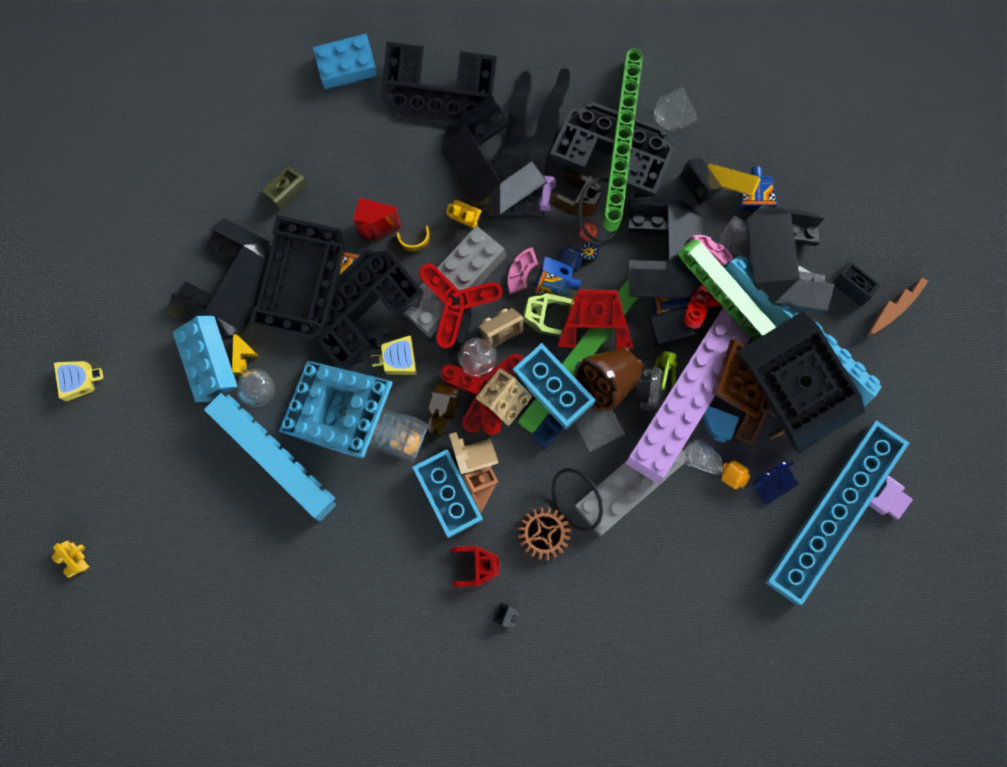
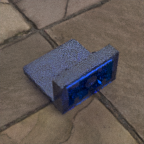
M785 460L772 468V474L768 471L755 479L757 483L753 487L765 505L799 485V482L789 469V467L794 465L793 461L787 463Z

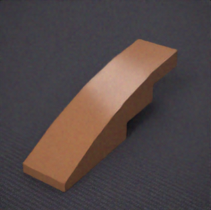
M921 277L911 291L907 289L902 291L895 303L889 300L883 306L866 337L870 338L901 315L919 296L928 280Z

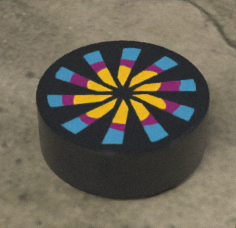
M589 242L581 246L580 253L583 255V261L593 262L597 259L599 250L594 243Z

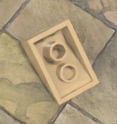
M513 308L509 310L503 309L497 313L498 316L495 318H487L481 322L479 331L489 349L523 332V317Z

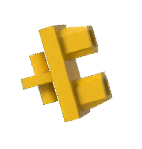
M454 200L453 204L448 205L446 215H449V218L475 228L482 210Z
M65 541L53 547L55 552L51 558L55 563L60 564L63 561L66 563L67 566L63 569V573L68 578L89 568V565L84 561L85 556L82 552L85 550V547L82 544L76 547L73 542Z

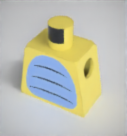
M411 336L382 344V354L371 356L373 367L384 365L386 374L417 375Z
M84 361L54 363L59 398L64 401L93 392L95 390L94 381L103 379L101 368L92 370L91 365Z

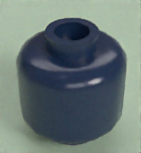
M567 245L565 248H561L557 261L571 266L573 272H578L583 255L580 253L581 250L579 248Z

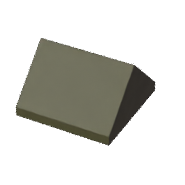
M288 166L261 191L282 211L308 185L301 174Z

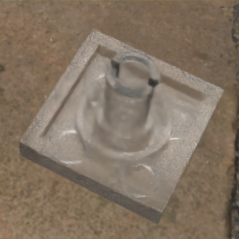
M592 407L574 422L590 452L625 435L612 410L598 411Z

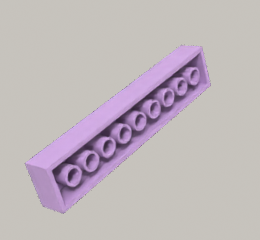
M724 308L719 313L625 463L657 484H660L714 398L715 395L712 394L730 340L736 339L746 345L750 339Z

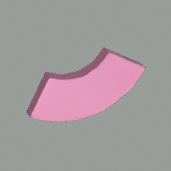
M695 235L689 238V241L693 239L699 240L723 267L734 260L723 245L715 243L710 237Z
M533 247L520 253L511 265L507 278L509 295L527 289L526 280L528 274L532 269L539 266Z

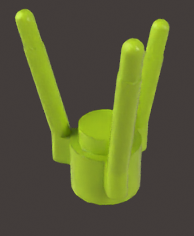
M663 351L661 357H657L651 371L652 376H654L659 365L664 370L661 390L665 388L668 370L672 369L671 388L676 383V354Z

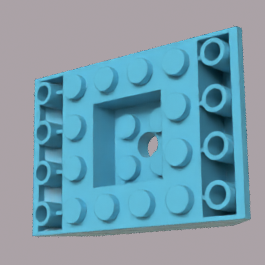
M307 360L279 432L314 445L362 459L393 382Z

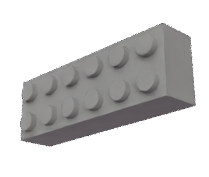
M476 226L437 268L458 290L481 285L506 258V252L500 244ZM423 283L420 288L424 293L419 308L411 306L403 315L431 338L438 330L444 303ZM448 294V296H450L452 299L451 304L453 306H459L460 303L458 301L460 300V298H454L453 296Z
M683 450L680 451L662 482L690 459ZM625 463L597 486L602 498L603 515L601 523L594 531L601 537L660 484L655 483ZM594 490L574 507L590 526L594 525L599 515L598 499Z

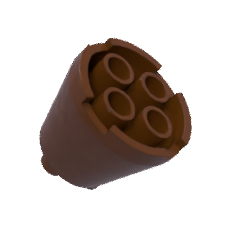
M622 347L581 359L575 366L574 374L575 379L579 380V383L595 399L592 407L598 411H611L636 386L642 377L641 369L643 368V363L628 348Z

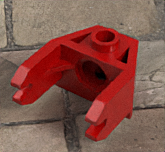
M478 546L451 547L452 552H471L474 554L476 578L471 581L452 582V587L482 586L499 576L498 555Z

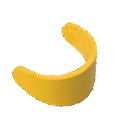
M426 226L427 236L425 240L413 246L403 243L399 232H397V237L400 245L405 250L418 252L428 245L430 233L428 226Z

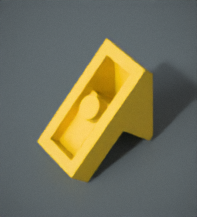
M233 335L232 372L236 376H244V370L247 369V360L244 357L259 356L238 335Z

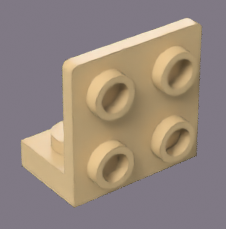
M499 368L477 395L476 399L491 409L509 426L532 398V395L515 377Z
M457 432L449 434L461 474L471 473L475 470L498 464L491 439L465 446L463 439H458Z

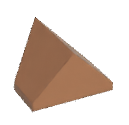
M491 466L462 476L480 513H482L496 484L499 483Z

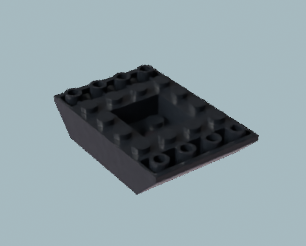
M804 311L736 351L797 453H800L865 413L860 392L821 328ZM802 376H807L810 379V384L807 387H803L800 383Z

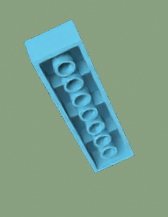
M220 393L204 410L315 519L321 521L337 505L334 502L335 497L325 488L321 490L319 487L322 484L312 475L308 477L306 475L308 471L297 461L294 463L293 460L295 458L284 448L280 449L281 444L270 434L266 436L267 431L256 421L253 423L254 418L243 408L239 409L241 405L229 394L224 396Z

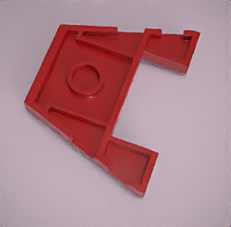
M578 289L558 341V347L576 348V328H616L615 348L626 347L633 349V343L617 290Z

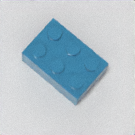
M367 34L313 47L324 89L378 76Z

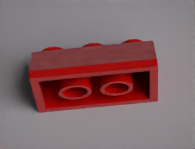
M359 197L353 221L359 236L363 240L378 241L401 228L402 224L397 207Z

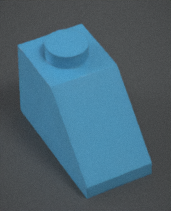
M708 406L702 416L709 434L714 436L716 441L725 443V441L731 440L739 417Z

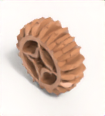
M540 507L539 514L533 509V517L528 513L525 515L528 522L523 519L521 520L525 528H518L519 531L524 532V534L518 535V538L525 539L520 545H528L524 551L527 553L531 549L533 551L531 553L532 558L535 556V553H538V560H541L542 554H545L546 560H549L550 553H552L553 558H556L557 554L555 551L557 550L562 554L563 550L560 546L562 545L567 548L568 544L563 541L570 540L571 538L570 536H565V533L571 532V529H564V526L569 524L568 521L561 522L564 515L562 514L557 518L558 510H555L552 515L550 514V507L547 508V513H543V507ZM540 518H549L556 522L557 525L547 527ZM535 521L538 532L528 538L529 526ZM541 527L542 529L544 528L545 531L546 529L550 531V533H548L547 535L549 543L547 542V539H543V537L541 538L539 536V534L541 533ZM560 530V540L554 547L551 535ZM541 540L546 544L548 550L538 549L532 545V542Z

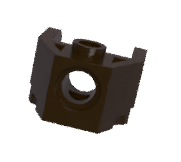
M566 170L563 179L567 183L582 189L579 196L574 202L559 194H552L549 202L554 207L570 215H578L579 198L583 189L593 178L591 176L588 178L573 170ZM594 183L584 196L581 209L583 216H592L600 201L603 189L597 183Z
M437 383L435 389L431 390L429 398V413L431 416L427 427L429 436H432L434 431H437V437H441L445 432L448 418L454 419L459 398V387Z

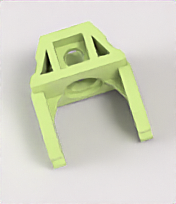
M548 293L530 297L525 304L523 321L540 334L560 337L562 330L549 328L543 323L546 306L549 303L570 306L572 299Z

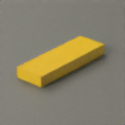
M708 164V168L722 188L754 196L761 180L758 176Z

